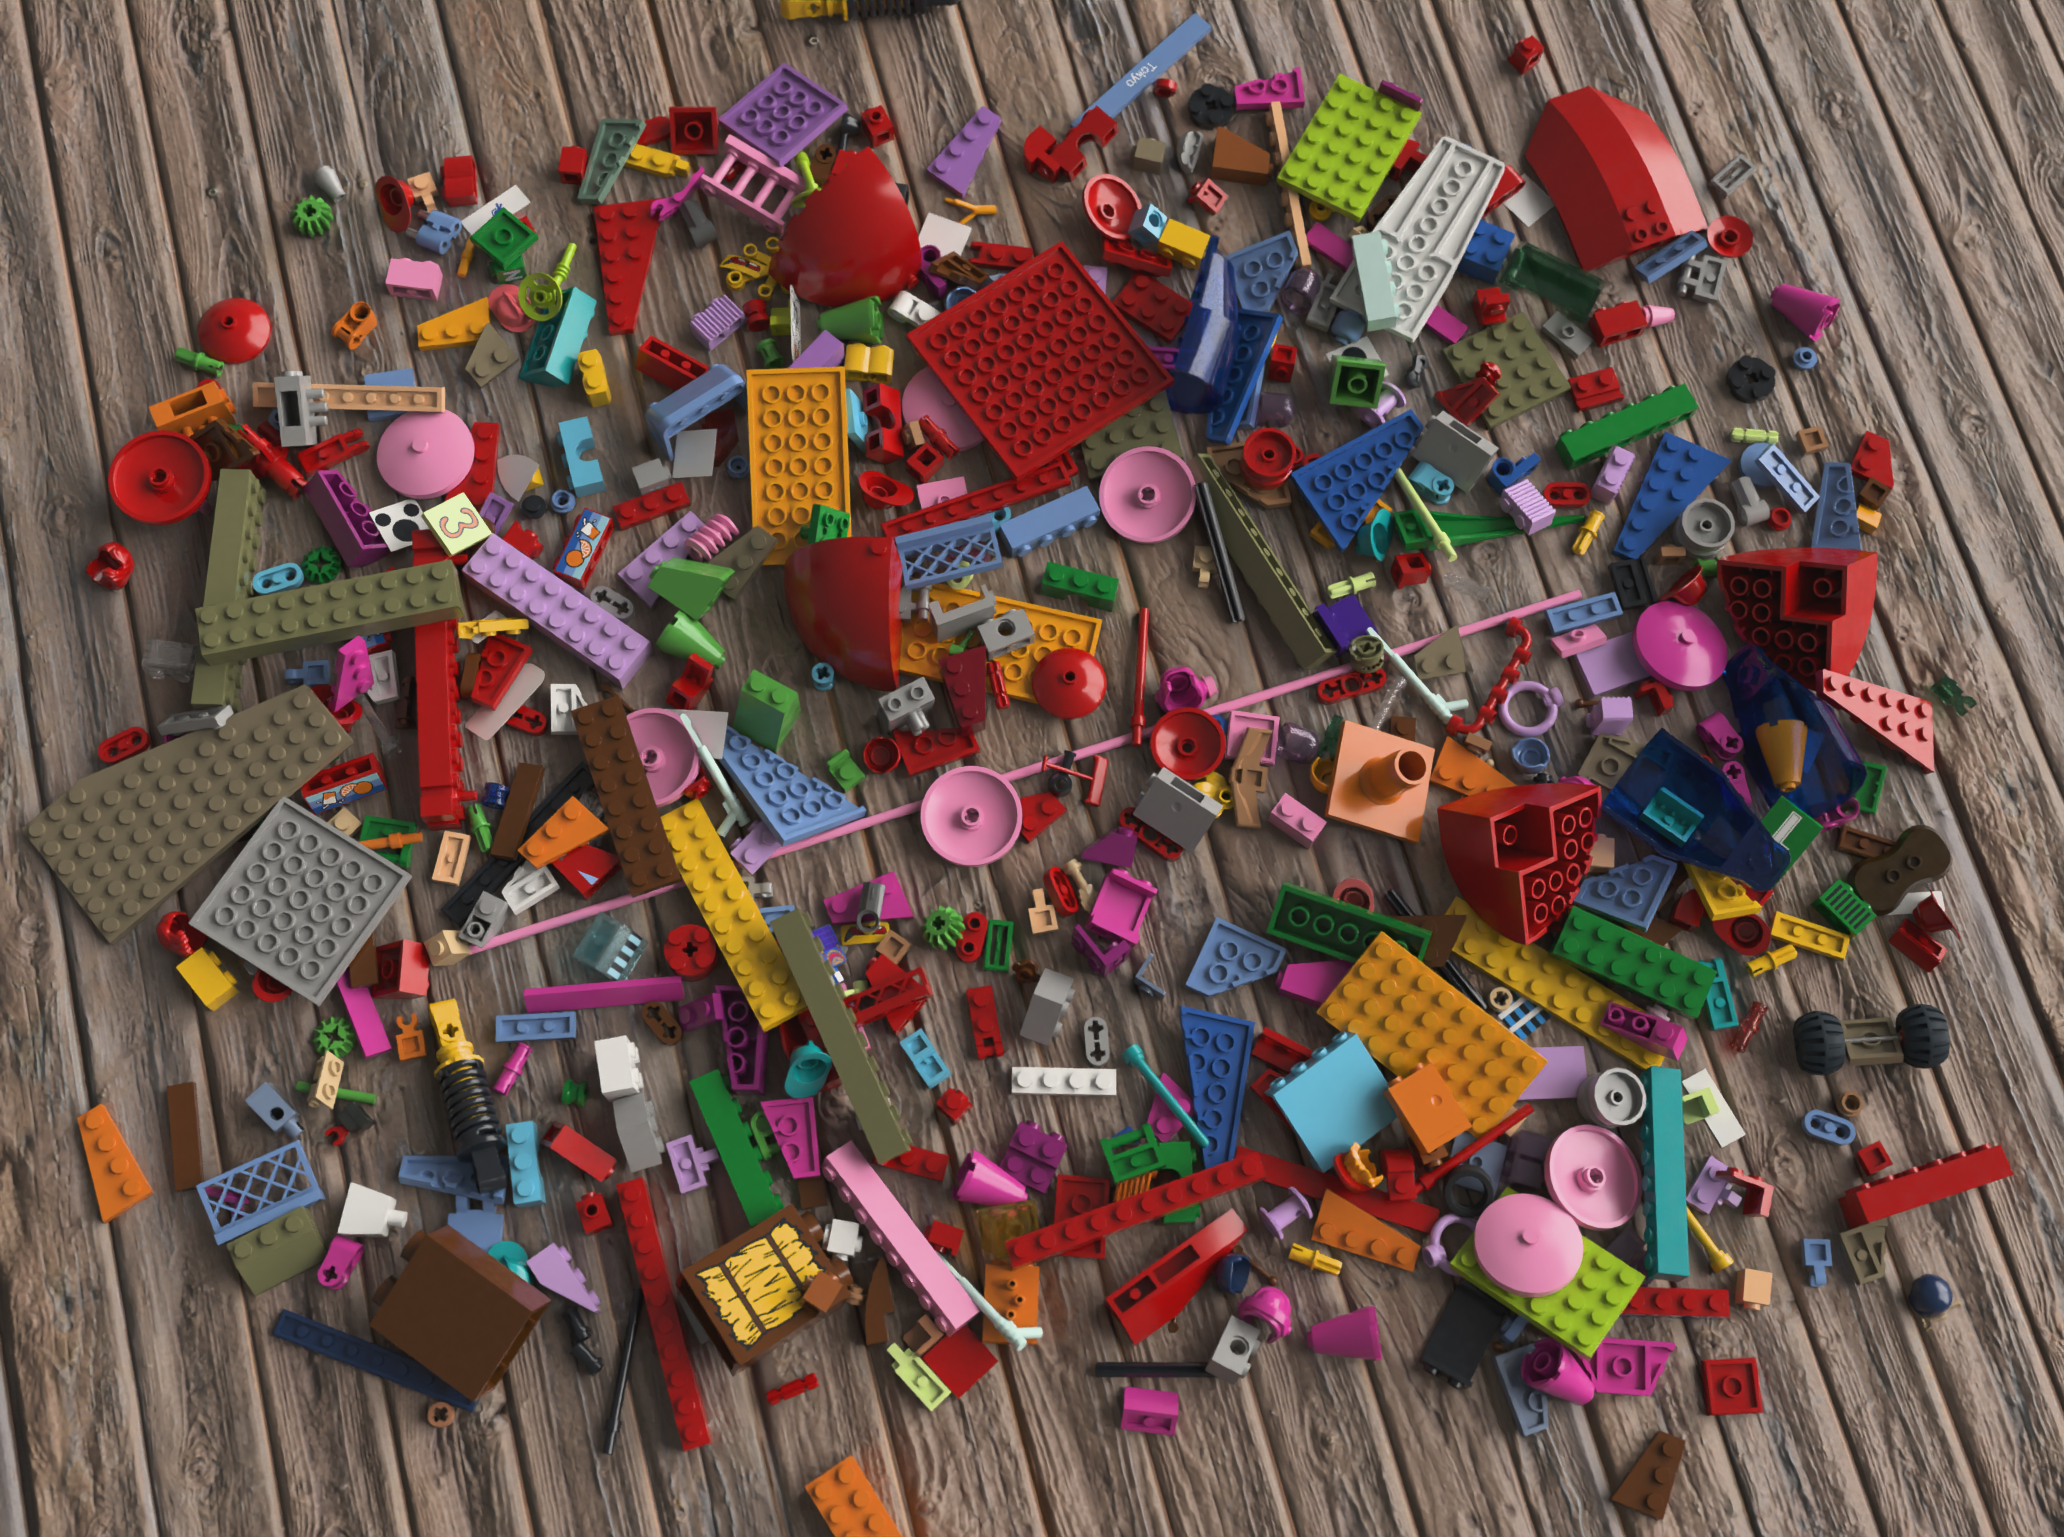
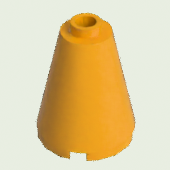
M1777 720L1778 725L1770 726L1769 722L1758 726L1755 732L1774 786L1782 792L1794 791L1801 784L1808 732L1807 725L1804 726V722L1799 720Z

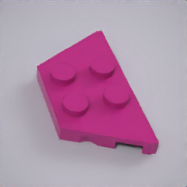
M1604 1338L1589 1361H1586L1578 1354L1576 1355L1585 1374L1594 1384V1393L1649 1397L1656 1387V1381L1661 1376L1670 1353L1675 1348V1343Z

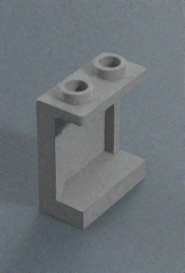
M985 584L981 585L979 601L945 613L942 612L938 600L928 603L929 622L937 642L939 643L962 635L970 630H976L981 622L993 618L996 613L994 605L997 604L993 591H988Z

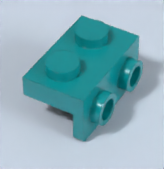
M1661 787L1639 819L1682 848L1697 825L1704 818V815L1666 788Z

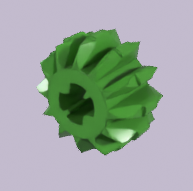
M310 196L309 200L301 197V204L294 203L295 210L291 211L292 223L303 236L309 233L314 238L316 233L323 236V229L330 230L329 223L333 222L332 210L321 197L316 200L313 196Z
M939 905L937 912L930 909L931 915L923 917L926 924L920 927L924 933L923 939L936 950L941 948L946 951L949 944L956 947L955 941L963 939L960 932L966 930L965 925L962 923V916L950 907L945 909Z

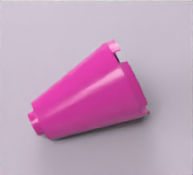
M1783 284L1780 287L1776 286L1770 296L1772 299L1771 304L1814 342L1824 335L1820 331L1825 327L1829 328L1840 308L1838 303L1841 301L1837 297Z
M971 1149V1153H968L962 1162L956 1176L959 1185L958 1187L953 1185L951 1191V1198L956 1201L1016 1211L1018 1207L1023 1208L1028 1197L1023 1184L974 1149Z
M1367 1306L1312 1325V1331L1307 1332L1309 1348H1314L1315 1353L1373 1361L1382 1360L1375 1306Z
M1552 1337L1544 1338L1533 1345L1535 1349L1531 1354L1526 1353L1521 1365V1377L1531 1388L1579 1406L1591 1401L1595 1391L1594 1384L1563 1344Z

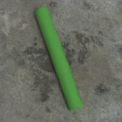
M298 1081L296 1091L309 1094L313 1083ZM338 1088L336 1098L375 1105L377 1095Z

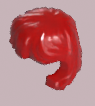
M109 542L98 547L97 557L94 561H89L85 567V573L91 577L93 583L115 591L120 590L127 584L134 571L135 562L131 553L123 545L117 542Z
M169 912L163 915L160 923L156 926L157 938L165 949L184 958L191 956L201 947L203 948L208 936L188 924L191 919L187 913Z

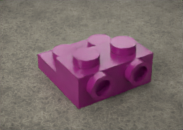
M1027 1120L1025 1124L1020 1122L999 1167L1021 1184L1045 1195L1068 1144L1064 1143L1065 1138L1058 1133L1051 1131L1047 1135L1041 1132V1126Z

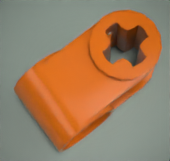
M357 302L334 324L331 335L334 338H340L349 349L354 350L360 346L363 339L376 327L377 317L367 303ZM367 314L365 318L360 319L361 316Z

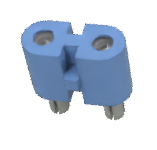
M419 210L418 216L425 219L428 224L426 226L422 225L419 231L408 228L406 235L416 239V244L445 254L452 245L451 238L456 239L460 233L462 221L438 210H433L431 213Z

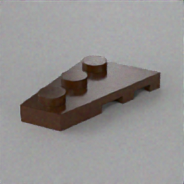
M1657 1431L1639 1456L1636 1464L1626 1474L1623 1482L1608 1500L1658 1520H1663L1686 1441L1665 1432Z

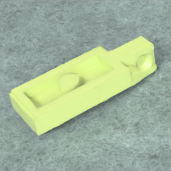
M895 1342L887 1348V1351L896 1360L891 1364L895 1372L932 1412L951 1391L915 1352H912L909 1348L903 1352Z

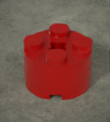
M694 924L680 926L668 934L664 945V956L669 968L676 976H681L684 981L696 982L703 980L709 976L718 964L719 951L711 933L702 926ZM691 949H695V952H693V957H688L687 953H689Z

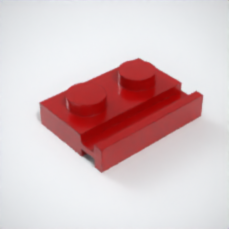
M1613 367L1567 380L1572 387L1570 394L1574 404L1576 403L1578 407V413L1620 402L1625 397L1621 393V387Z

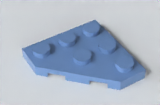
M1290 230L1223 256L1242 309L1270 312L1298 256Z
M1652 854L1644 857L1642 861L1637 863L1625 864L1609 870L1607 874L1596 878L1592 876L1584 879L1574 899V905L1647 932L1677 869V863Z
M1216 917L1185 987L1209 998L1274 975L1287 949Z

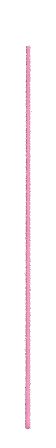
M1578 589L1459 627L1460 637L1507 623L1513 616L1519 619L1582 599V593ZM1443 633L1391 650L1395 654L1397 653L1399 657L1417 652ZM1383 652L1384 662L1388 661L1390 658ZM1350 663L1206 708L1203 711L1210 715H1220L1230 712V710L1258 703L1354 672L1355 670L1351 668ZM1155 725L1142 730V739L1151 737ZM1132 733L1072 751L1077 754L1073 762L1132 743ZM1065 754L1050 758L1047 762L1061 766ZM1043 761L1000 775L1009 782L1042 772ZM923 799L829 829L784 847L780 846L769 859L921 811ZM732 860L736 869L743 868L736 860ZM681 877V882L634 898L629 893L495 936L483 948L470 944L468 945L471 951L470 955L684 887L686 884Z

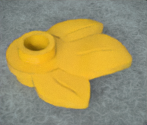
M1212 772L1205 777V782H1198L1193 785L1223 805L1216 818L1222 814L1223 810H1229L1234 807L1231 786L1227 785L1225 778L1221 774ZM1227 793L1230 795V799L1224 800L1221 795Z

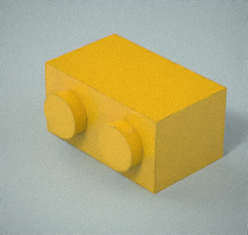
M1169 219L1158 241L1157 253L1178 261L1187 268L1200 270L1211 248L1213 236Z
M201 947L176 966V968L202 1002L209 1009L215 1011L240 992L234 985L238 981L229 970L225 972L219 965L223 962L213 950L209 953Z

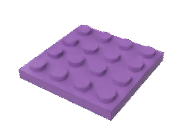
M783 63L718 118L720 126L752 148L773 159L782 167L848 109L846 103L786 63Z

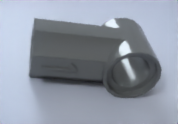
M690 199L685 201L679 207V210L688 227V233L695 248L718 240L712 222L707 220L698 200Z
M863 882L857 916V927L863 934H873L880 926L886 885ZM870 915L875 918L876 923L872 928L867 929L861 925V920L864 916Z

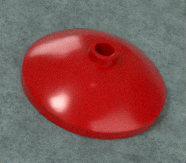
M1100 174L1090 179L1082 192V205L1085 215L1096 231L1115 241H1124L1132 237L1128 234V230L1135 211L1142 207L1136 193L1125 181L1114 175Z
M229 298L217 302L203 314L198 325L197 335L202 349L210 358L224 364H241L254 359L266 348L271 336V323L266 312L257 303L244 298Z
M1060 648L1048 653L1038 662L1032 676V691L1037 703L1048 714L1060 719L1073 720L1091 714L1101 704L1106 692L1107 681L1103 667L1094 656L1077 648ZM1072 675L1074 680L1068 681L1065 677Z
M1182 707L1166 713L1159 719L1151 734L1150 748L1152 757L1160 769L1165 767L1185 781H1194L1210 775L1220 765L1225 754L1226 739L1221 725L1212 715L1198 708ZM1188 745L1191 747L1192 750L1190 752H1185L1182 748L1183 746Z

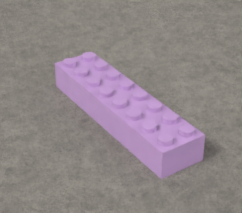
M494 533L490 535L462 569L466 580L516 616L526 618L529 625L622 689L625 688L654 652L648 639Z

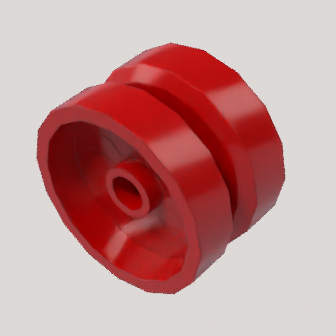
M1261 428L1253 432L1245 441L1239 463L1240 473L1244 480L1252 487L1260 490H1274L1283 486L1290 477L1297 455L1296 447L1291 437L1282 430L1275 428Z

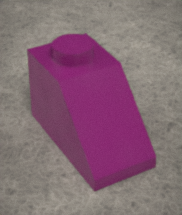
M1128 827L1112 829L1084 847L1082 859L1132 868L1138 833H1133V829Z

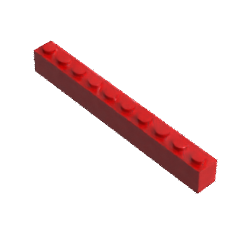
M1256 1151L1005 1241L1004 1247L1012 1270L1015 1271L1263 1181L1267 1176Z
M641 1177L617 1184L616 1187L684 1452H690L712 1445L713 1440L647 1183Z

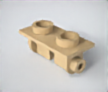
M328 1050L316 1062L313 1080L318 1083L311 1085L310 1093L307 1097L309 1106L312 1108H318L320 1104H324L329 1109L334 1107L344 1062Z

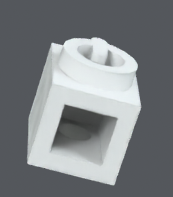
M833 1219L832 1224L826 1225L822 1250H827L828 1254H832V1258L837 1256L844 1262H848V1257L855 1258V1253L861 1252L863 1236H859L860 1223Z

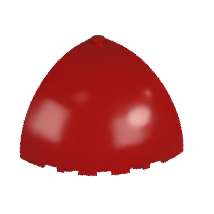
M869 146L844 163L846 168L839 174L834 176L831 173L823 183L820 191L815 189L803 202L806 206L800 215H793L785 227L787 231L777 242L779 250L777 254L775 253L771 257L768 274L788 291H790L791 284L796 295L807 301L830 307H840L871 296H878L880 301L884 302L897 296L900 291L913 289L919 283L922 264L921 248L912 216L893 178Z
M844 537L819 541L798 549L787 558L784 564L785 600L792 623L806 648L818 658L820 663H828L832 666L834 672L845 677L846 680L852 683L853 681L860 683L870 689L888 692L898 689L903 621L899 613L902 563L893 537Z
M1780 548L1750 551L1717 559V576L1719 588L1723 590L1726 600L1724 607L1727 612L1730 611L1735 622L1734 628L1743 642L1747 641L1755 651L1753 654L1766 666L1770 665L1780 672V676L1784 679L1789 678L1800 683L1801 687L1816 691V671L1826 669L1848 676L1859 657L1873 611L1878 552L1837 548Z
M1573 783L1512 786L1470 795L1437 808L1441 844L1454 882L1475 913L1496 932L1516 943L1528 945L1547 932V927L1553 921L1558 922L1561 919V914L1566 904H1572L1580 890L1577 885L1582 874L1587 875L1593 859V856L1589 854L1594 847L1595 841L1597 842L1599 834H1595L1596 818H1601V786Z

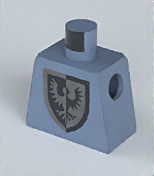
M264 1082L245 1099L246 1103L275 1132L281 1133L284 1131L292 1140L304 1132V1127L296 1120L301 1114L274 1084ZM279 1110H282L284 1115L279 1120L276 1115Z

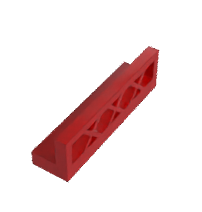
M921 966L843 999L847 1008H852L857 1019L854 1025L858 1029L931 998L934 995L924 969ZM919 975L923 985L911 990L906 989L909 979ZM900 982H903L902 986L896 985ZM893 986L900 989L897 996L887 1000L882 999L886 988ZM879 992L878 997L872 995L874 993ZM869 996L876 999L873 1006L864 1010L858 1009L863 998ZM855 1002L854 1007L848 1005Z
M1264 1027L1252 1050L1251 1056L1286 1074H1290V1070L1294 1065L1309 1060L1314 1051Z

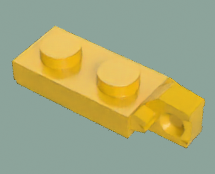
M639 144L635 145L624 164L627 168L667 179L670 176L674 177L675 174L688 177L690 172L689 162L681 160L679 156Z
M522 617L456 622V636L466 639H472L479 632H481V636L497 635L496 631L506 630V634H520L521 629H529L528 620Z

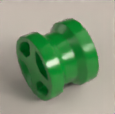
M566 1079L562 1091V1105L568 1106L572 1103L584 1108L588 1097V1081L576 1083L572 1079Z

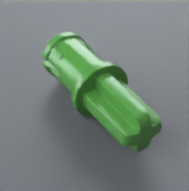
M179 347L174 354L176 361L194 367L195 371L202 370L216 377H220L223 371L214 367L222 369L225 367L223 362L206 357L202 352L198 354Z
M474 804L475 812L473 806L470 805L465 809L472 826L470 831L475 835L481 853L488 854L494 842L489 830L491 825L486 822L481 804Z

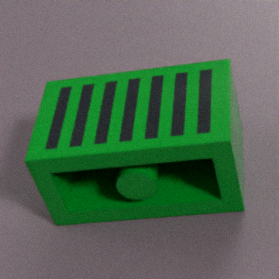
M1840 879L1831 884L1810 904L1838 932L1850 935V939L1855 937L1877 916L1872 911L1871 906L1867 902L1860 900L1854 894L1852 887Z

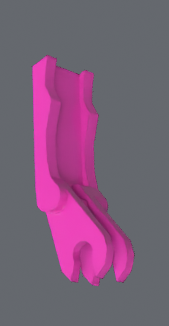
M701 166L698 172L692 175L690 182L681 192L675 193L673 197L652 202L651 217L656 211H661L658 221L661 222L674 213L679 212V207L689 200L700 186L701 176L705 173L704 168Z

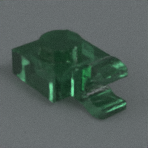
M1944 675L1930 688L1947 706L1951 704L1962 717L1968 712L1963 704H1967L1971 709L1977 704L1972 697L1962 696L1963 691L1959 688L1958 683L1947 675Z
M1333 715L1324 733L1325 739L1318 746V757L1321 758L1324 752L1329 751L1331 752L1330 761H1334L1341 722L1344 721L1343 717Z

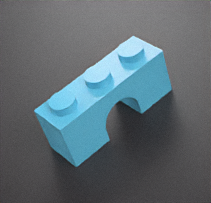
M587 416L558 423L560 432L556 433L560 447L564 446L565 454H561L564 468H569L571 474L566 476L569 489L575 490L577 498L606 491L598 460L583 461L579 459L584 451L596 448Z
M533 1121L507 1124L506 1133L514 1205L518 1208L546 1204L544 1180L538 1163V1152H540L538 1125Z

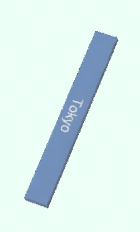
M1194 13L1070 124V129L1074 126L1076 127L1082 121L1083 115L1088 110H1093L1096 105L1114 119L1153 84L1155 80L1211 31L1212 26Z

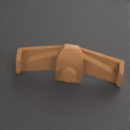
M1247 727L1234 764L1229 769L1228 782L1232 790L1236 826L1239 828L1261 830L1256 792L1265 793L1268 767H1261L1259 764L1272 730Z

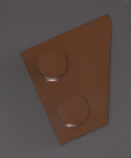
M954 251L933 261L928 271L976 291L982 287L989 276Z

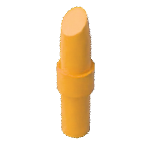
M469 237L461 253V261L457 276L461 278H466L469 265L474 256L475 245L470 241Z

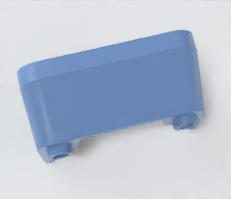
M715 364L705 374L660 402H654L647 407L645 420L648 431L670 462L674 460V455L669 438L734 397L744 411L748 413L746 383L726 365Z

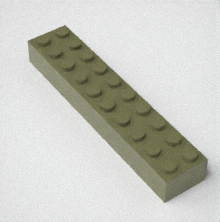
M220 469L203 607L247 599L255 594L253 577L254 572L258 570L256 552L261 546L259 527L264 522L261 510L262 504L266 502V491L262 488L259 480L256 479L251 470ZM199 640L191 705L196 710L230 705L234 714L240 712L241 699L239 693L240 689L244 687L242 668L243 665H246L247 659L210 666L201 655Z
M451 559L195 608L201 655L210 666L353 639L358 635L363 637L465 617L458 572Z

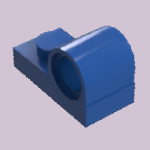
M1535 452L1528 458L1523 456L1516 464L1507 458H1498L1494 461L1488 472V482L1501 496L1503 489L1522 481L1537 468L1541 458ZM1497 471H1502L1505 473V475L1502 476L1498 474Z

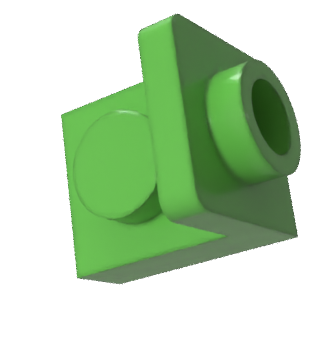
M844 749L842 752L836 751L828 758L826 763L827 771L845 793L865 779L864 773L851 759L847 749Z

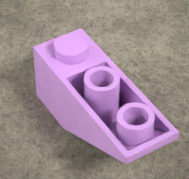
M552 1243L526 1261L541 1285L596 1314L601 1313L598 1307L601 1301L593 1290L587 1291L583 1285L587 1281L578 1267L575 1270L568 1262L572 1257L564 1246L559 1248L558 1245Z

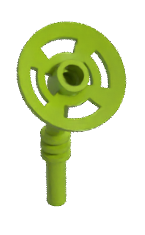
M802 150L794 156V161L806 184L804 187L805 191L791 200V205L799 208L806 206L803 202L815 189L821 190V188H818V184L814 182L809 168L810 161L807 154Z
M568 243L561 262L556 265L552 275L553 278L548 274L537 272L526 276L522 280L518 290V299L522 310L530 318L536 321H547L559 313L563 299L560 285L566 281L569 274V265L577 248L574 243ZM541 278L549 281L548 285H537L534 280ZM528 287L530 288V291H529V299H530V302H531L530 304H528L527 296H526V294H527V288H528ZM538 307L542 309L548 308L549 314L543 315L535 311Z

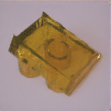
M1035 1199L976 1210L981 1238L980 1244L984 1253H993L1000 1260L1008 1258L1004 1247L1005 1241L1039 1230Z

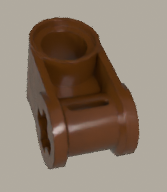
M829 144L820 145L816 149L813 161L809 167L815 184H818V188L822 187L827 177L831 174L836 160V151Z

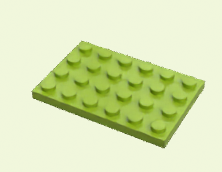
M1340 73L1277 176L1276 182L1359 223L1419 122L1422 113Z
M1507 1186L1498 1199L1519 1193ZM1474 1231L1449 1265L1451 1270L1586 1361H1589L1646 1277L1583 1235H1581L1583 1255L1576 1275L1563 1289L1543 1297L1518 1296L1495 1285L1484 1274L1476 1260L1473 1248Z

